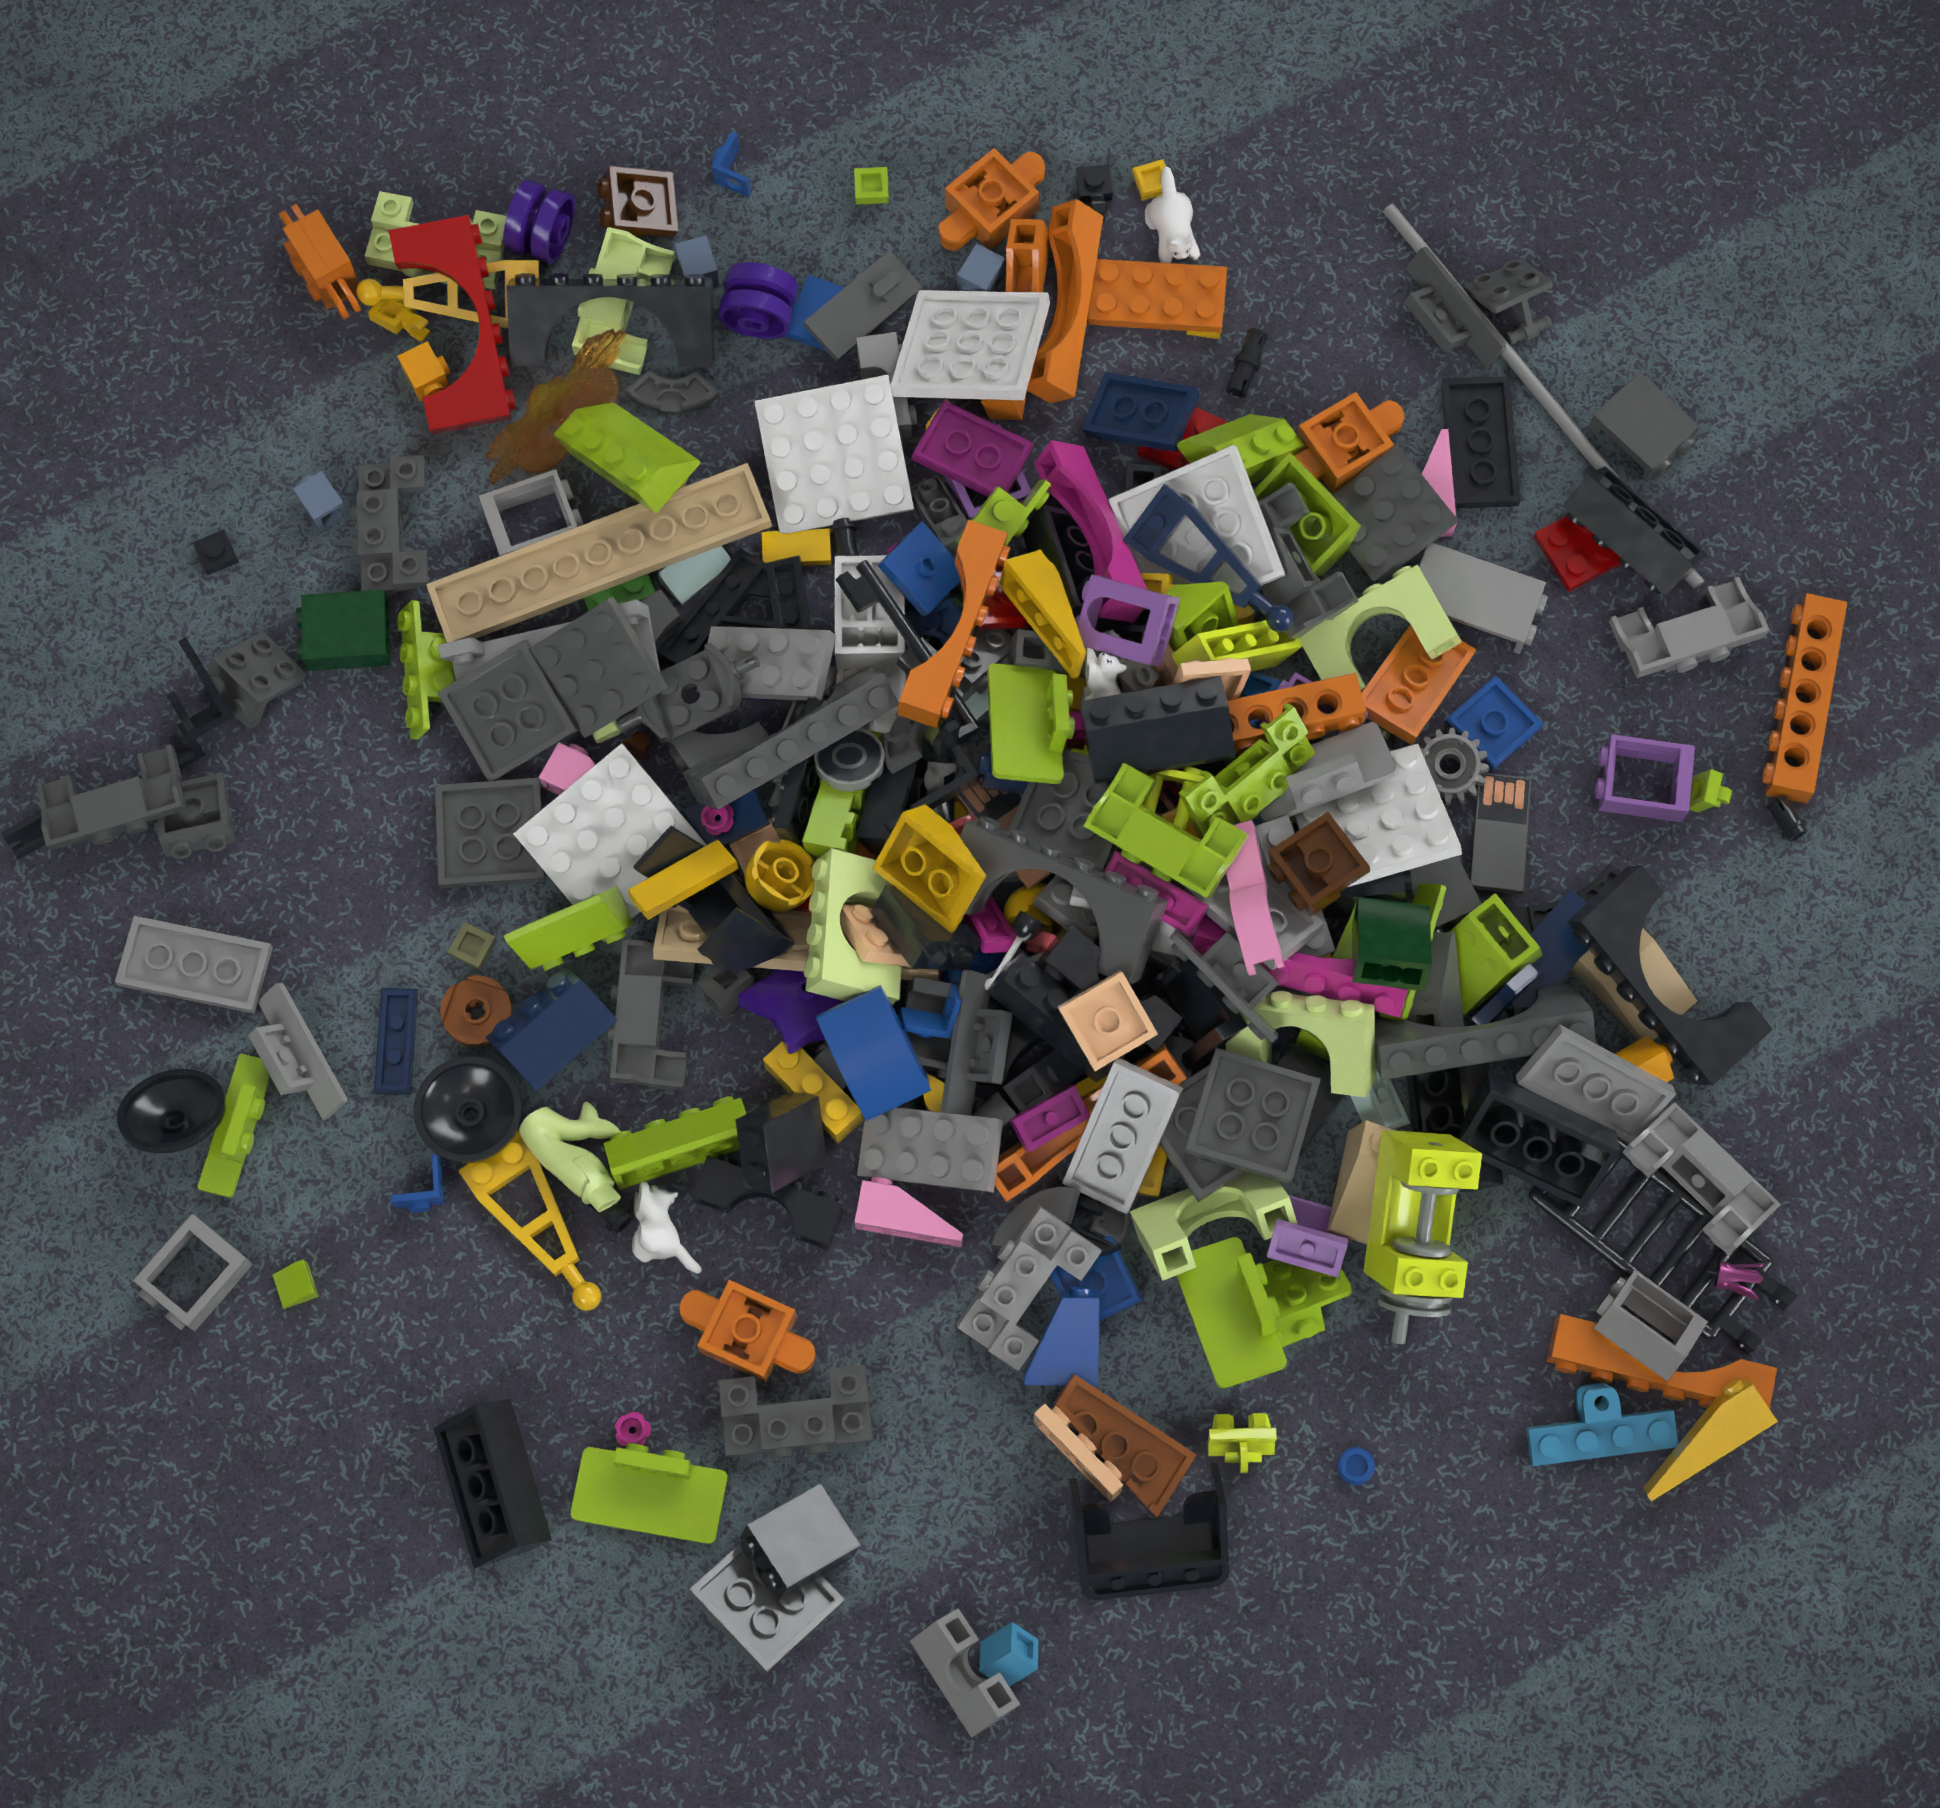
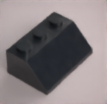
M923 749L922 758L894 774L889 771L885 762L883 773L879 778L877 776L875 780L871 781V785L865 793V805L861 819L857 822L856 838L871 854L879 856L892 833L887 831L884 824L927 796L924 776L928 769V762L933 761Z

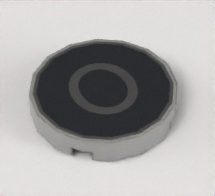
M858 728L815 753L814 761L817 775L822 781L824 779L829 783L830 787L836 790L851 792L865 789L871 785V781L875 780L877 776L879 778L883 773L885 753L882 743L874 734Z

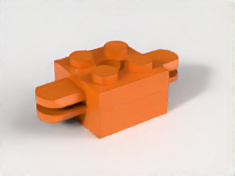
M993 148L945 188V208L951 214L943 219L938 226L939 241L942 246L948 250L957 251L976 237L987 249L992 250L1008 237L1011 219H1030L1039 211V191L1035 187L1045 178V163L1042 157L1035 152L1028 151L1010 164Z
M294 204L290 208L297 220L295 222H292L285 210L278 213L285 226L283 231L288 240L283 243V246L290 257L289 260L294 270L306 282L305 286L314 302L321 300L327 310L334 306L343 320L349 318V314L342 302L344 300L347 301L355 314L360 312L361 308L354 296L359 285L350 259L320 211L317 209L304 216L298 205Z
M1357 392L1299 425L1297 436L1304 443V446L1294 456L1317 480L1322 478L1334 494L1394 447L1389 437L1401 430L1404 422V411L1398 403L1392 400L1384 401L1369 410Z
M728 1280L720 1299L700 1290H692L685 1294L681 1300L680 1314L686 1324L704 1332L697 1347L700 1353L747 1375L755 1376L756 1379L767 1383L775 1365L796 1374H804L815 1364L816 1352L812 1342L791 1332L797 1319L796 1310L731 1280Z

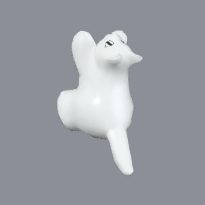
M1165 166L1161 176L1162 194L1154 198L1145 209V222L1150 229H1157L1158 257L1160 263H1171L1173 257L1178 260L1187 257L1196 260L1200 256V251L1190 226L1193 216L1192 204L1185 193L1176 191L1171 169Z
M1086 648L1085 677L1088 686H1082V701L1122 694L1116 683V678L1119 673L1126 670V665L1122 664L1125 658H1117L1103 652L1096 657L1092 648Z
M641 1182L639 1192H635L634 1214L639 1220L640 1225L638 1230L635 1231L632 1240L633 1254L645 1263L652 1259H667L675 1256L686 1269L696 1274L702 1271L700 1265L680 1244L679 1235L668 1214L669 1206L674 1203V1198L678 1196V1193L669 1192L656 1185H652L649 1188L647 1182Z

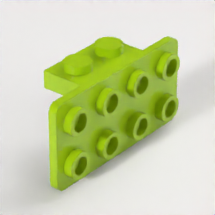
M997 663L990 664L987 670L993 776L999 779L1060 784L1064 776L1062 752L1067 738L1072 739L1075 728L1074 717H1069L1073 692L1067 689V675L1057 674L1054 670Z
M1237 1237L1192 1250L1197 1268L1176 1275L1216 1385L1224 1389L1284 1369L1287 1365V1359L1276 1333V1318L1280 1317V1311L1275 1297H1267L1264 1285H1267L1268 1281L1262 1264L1255 1265L1251 1253L1246 1254L1242 1241Z
M1275 1259L1262 1264L1268 1284L1264 1285L1267 1297H1275L1280 1311V1317L1276 1318V1333L1282 1347L1304 1338H1310L1324 1331L1325 1326L1321 1307L1347 1297L1352 1293L1351 1284L1342 1268L1340 1269L1339 1276L1335 1277Z
M627 1443L626 1449L616 1447V1451L594 1447L584 1449L570 1513L575 1521L703 1544L715 1542L728 1481L725 1471L692 1465L690 1460L684 1459L685 1454L678 1451L663 1450L662 1455L648 1453L649 1447L639 1444Z

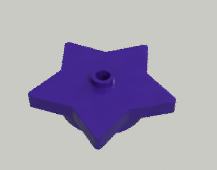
M774 969L773 974L739 993L738 1002L740 1007L770 1020L774 1028L780 1033L787 1052L793 1054L809 1042L824 1040L825 1037L818 1024L816 1015L846 1001L806 991L807 977L804 976V971Z

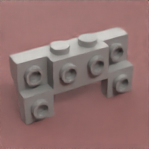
M1740 577L1734 578L1729 583L1716 587L1711 585L1706 588L1705 594L1711 607L1658 623L1655 629L1651 625L1644 607L1621 617H1611L1609 623L1621 652H1626L1636 678L1664 669L1666 673L1678 670L1679 673L1686 672L1695 668L1699 662L1708 659L1712 663L1721 661L1730 655L1734 647L1765 638L1769 632V627L1762 611L1755 606L1748 596Z
M1675 1102L1622 1152L1648 1178L1662 1166L1705 1207L1714 1218L1702 1230L1728 1256L1781 1205Z
M1038 1205L1014 1241L1008 1239L997 1255L1000 1261L994 1270L987 1269L976 1285L979 1291L957 1321V1328L1019 1371L1038 1344L1039 1339L1017 1324L1018 1320L1057 1265L1082 1281L1102 1250L1051 1212Z

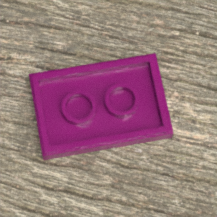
M943 400L913 452L912 460L989 497L995 487L998 486L1009 494L1034 450V443Z

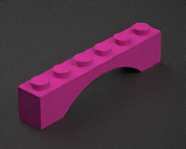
M1051 440L1034 462V466L1040 479L1051 483L1047 491L1061 503L1081 528L1093 555L1094 575L1108 577L1111 580L1147 589L1130 549L1123 540L1122 531L1084 446ZM1103 597L1099 615L1100 618L1133 623L1145 608Z
M1204 914L1198 925L1193 947L1203 955L1226 931ZM1295 952L1284 961L1285 967L1272 970L1261 962L1279 982L1278 985L1313 995H1320L1328 999L1342 1001L1357 1000L1361 1003L1373 1004L1374 1011L1399 1018L1401 1016L1408 989L1352 982V959L1321 958Z

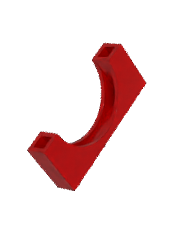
M469 215L388 230L394 261L399 270L424 269L444 275L458 284L468 294L478 314L479 342L469 367L449 387L435 394L423 397L429 431L434 435L512 419L510 410L516 409L513 390H506L504 377L510 375L506 357H499L497 344L503 343L499 323L493 324L490 311L496 310L493 292L492 290L486 291L483 278L489 277L485 257L479 258L476 245L482 244L478 223L472 224Z

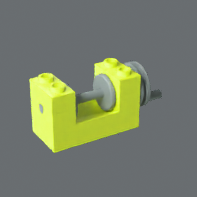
M1381 1131L1363 1272L1380 1284L1379 1290L1382 1294L1378 1296V1304L1387 1310L1395 1312L1391 1342L1395 1344L1406 1343L1409 1315L1422 1317L1448 1316L1452 1308L1448 1303L1453 1298H1463L1468 1262L1452 1252L1450 1238L1456 1193L1460 1189H1478L1482 1153L1450 1134Z

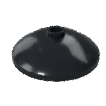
M459 1057L436 1067L421 1083L414 1102V1121L420 1137L434 1153L452 1162L476 1163L495 1156L512 1141L521 1123L522 1099L515 1081L500 1065L480 1057ZM469 1110L478 1111L476 1119L472 1121L466 1120L465 1115Z
M174 1069L160 1072L139 1082L125 1095L117 1111L118 1128L124 1140L138 1150L164 1154L179 1152L197 1145L215 1131L224 1117L226 1098L218 1081L204 1072L192 1069Z

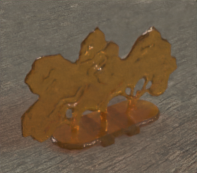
M610 329L601 334L588 337L576 355L569 374L564 379L561 376L552 378L547 384L543 382L534 387L526 401V412L523 417L507 425L489 445L486 460H494L499 457L489 474L492 485L500 479L509 476L517 465L528 472L541 473L551 470L569 453L555 437L554 433L574 410L616 401L619 393L618 379L607 367L618 358L620 354L619 346L625 338L626 331L620 329L615 332L614 329Z

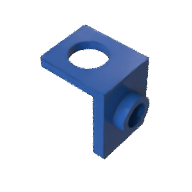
M731 132L724 146H719L713 155V165L711 167L713 180L721 186L750 197L749 178L729 170L740 149L738 134ZM728 178L737 181L741 186L732 183Z
M950 985L942 1014L901 1007L899 1017L903 1031L915 1033L923 1038L935 1036L950 1039L961 1005L957 985Z
M432 1155L434 1191L391 1195V1203L396 1209L408 1208L409 1212L419 1213L429 1211L430 1205L445 1204L442 1161L438 1155Z

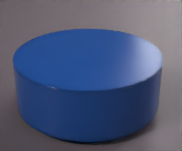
M1359 1447L1349 1448L1344 1451L1337 1462V1471L1341 1479L1347 1484L1354 1486L1366 1483L1372 1477L1375 1470V1462L1372 1455L1367 1450Z

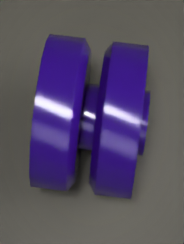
M527 179L523 181L513 196L506 216L503 231L505 249L521 255H525L531 250L534 259L551 265L554 264L560 257L572 228L575 214L574 195L555 188L547 193L546 186Z
M746 262L730 266L726 272L723 285L725 294L720 299L717 315L719 321L726 328L744 336L761 339H778L786 336L790 331L793 318L791 308L795 305L799 289L797 281L789 273L767 264Z

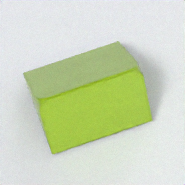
M304 1259L273 1274L283 1309L319 1297L309 1265Z

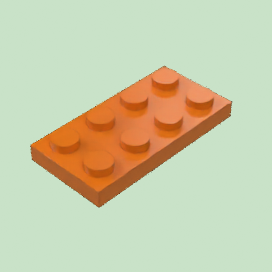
M1097 259L1089 305L1088 324L1222 333L1227 267Z
M1410 624L1362 692L1368 712L1367 718L1412 745L1466 668L1476 649L1462 641L1457 646L1431 659Z

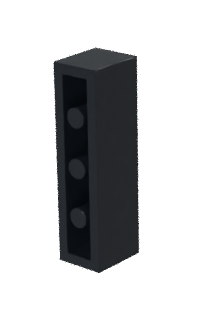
M1023 953L1007 963L986 992L1095 1083L1108 1076L1114 1061L1094 1071L1058 1009L1059 1005L1074 996Z

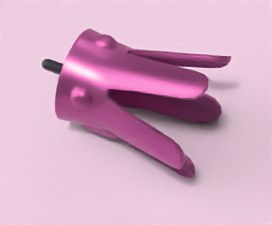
M1720 1260L1716 1272L1707 1270L1706 1273L1716 1276L1714 1288L1734 1291L1757 1301L1758 1296L1754 1291L1733 1281L1762 1282L1763 1277L1759 1275L1758 1271L1742 1268L1761 1267L1764 1263L1734 1265Z

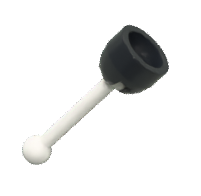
M1019 911L1013 924L1016 939L993 977L985 981L986 990H988L1002 968L1011 961L1022 941L1035 939L1045 924L1027 913Z

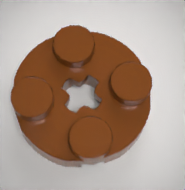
M480 975L467 977V980L461 981L457 985H452L442 999L440 1014L444 1027L456 1042L464 1046L474 1048L492 1046L485 1037L493 1031L496 1024L513 1014L511 999L496 980ZM477 1003L483 1004L482 1009L486 1012L485 1015L479 1017L478 1020H472V1015L468 1013L469 1007L475 1008Z

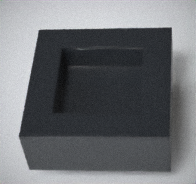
M225 529L193 542L207 576L239 563Z

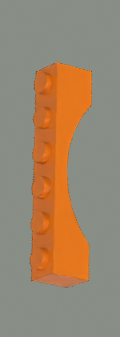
M1077 199L1052 207L1048 231V240L1057 271V305L1052 326L1046 339L1037 350L1027 391L1048 403H1056L1075 397L1103 223V216Z
M1011 219L1006 246L1005 292L1043 293L1051 247L1048 240V229L1044 220ZM1026 394L1024 400L981 399V403L989 419L1022 420Z
M968 519L957 547L954 563L960 577L963 592L961 618L952 636L944 646L926 662L910 670L899 699L897 715L934 728L938 727L941 717L948 718L954 702V698L949 697L953 686L960 687L966 669L961 667L964 656L971 657L977 640V637L972 636L975 626H983L988 607L983 606L987 596H994L1000 577L995 576L998 566L1004 567L1011 547L1005 546L1007 532Z
M1164 1043L1156 1052L1150 1051L1133 1063V1065L1176 1085L1186 1079L1184 1071ZM1104 1084L1082 1098L1090 1116ZM1089 1119L1031 1152H1026L1019 1141L998 1156L995 1186L1006 1202L1037 1182L1056 1164L1076 1150Z
M1560 1314L1555 1319L1546 1362L1555 1364L1554 1369L1568 1374H1576L1577 1370L1591 1373V1379L1604 1383H1612L1613 1379L1627 1382V1388L1640 1392H1648L1649 1388L1663 1391L1662 1396L1676 1401H1684L1685 1397L1699 1400V1406L1707 1409L1718 1396L1723 1394L1721 1389L1726 1384L1738 1378L1741 1381L1749 1378L1770 1409L1777 1368L1740 1359L1725 1367L1705 1372L1684 1373L1675 1371L1670 1379L1666 1381L1595 1330L1594 1327L1597 1323Z

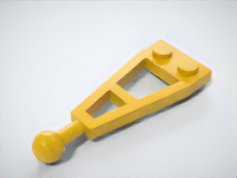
M502 260L487 263L489 273L505 270V317L491 315L493 324L499 323L500 327L508 328L506 285L511 278H515L516 274L521 273L535 274V278L539 279L538 260ZM439 273L403 279V286H381L374 279H365L359 283L356 289L357 298L362 304L367 306H374L382 299L404 300V307L479 322L477 312L459 308L458 284ZM447 281L448 306L414 299V287Z
M519 1130L507 1147L495 1156L484 1161L469 1163L458 1170L480 1204L554 1276L557 1277L563 1273L573 1288L572 1300L577 1308L583 1311H590L599 1305L601 1291L594 1283L586 1282L574 1264L580 1261L542 1166L526 1146ZM531 1169L548 1211L521 1228L490 1195ZM552 1224H554L565 1250V1254L556 1260L532 1239Z

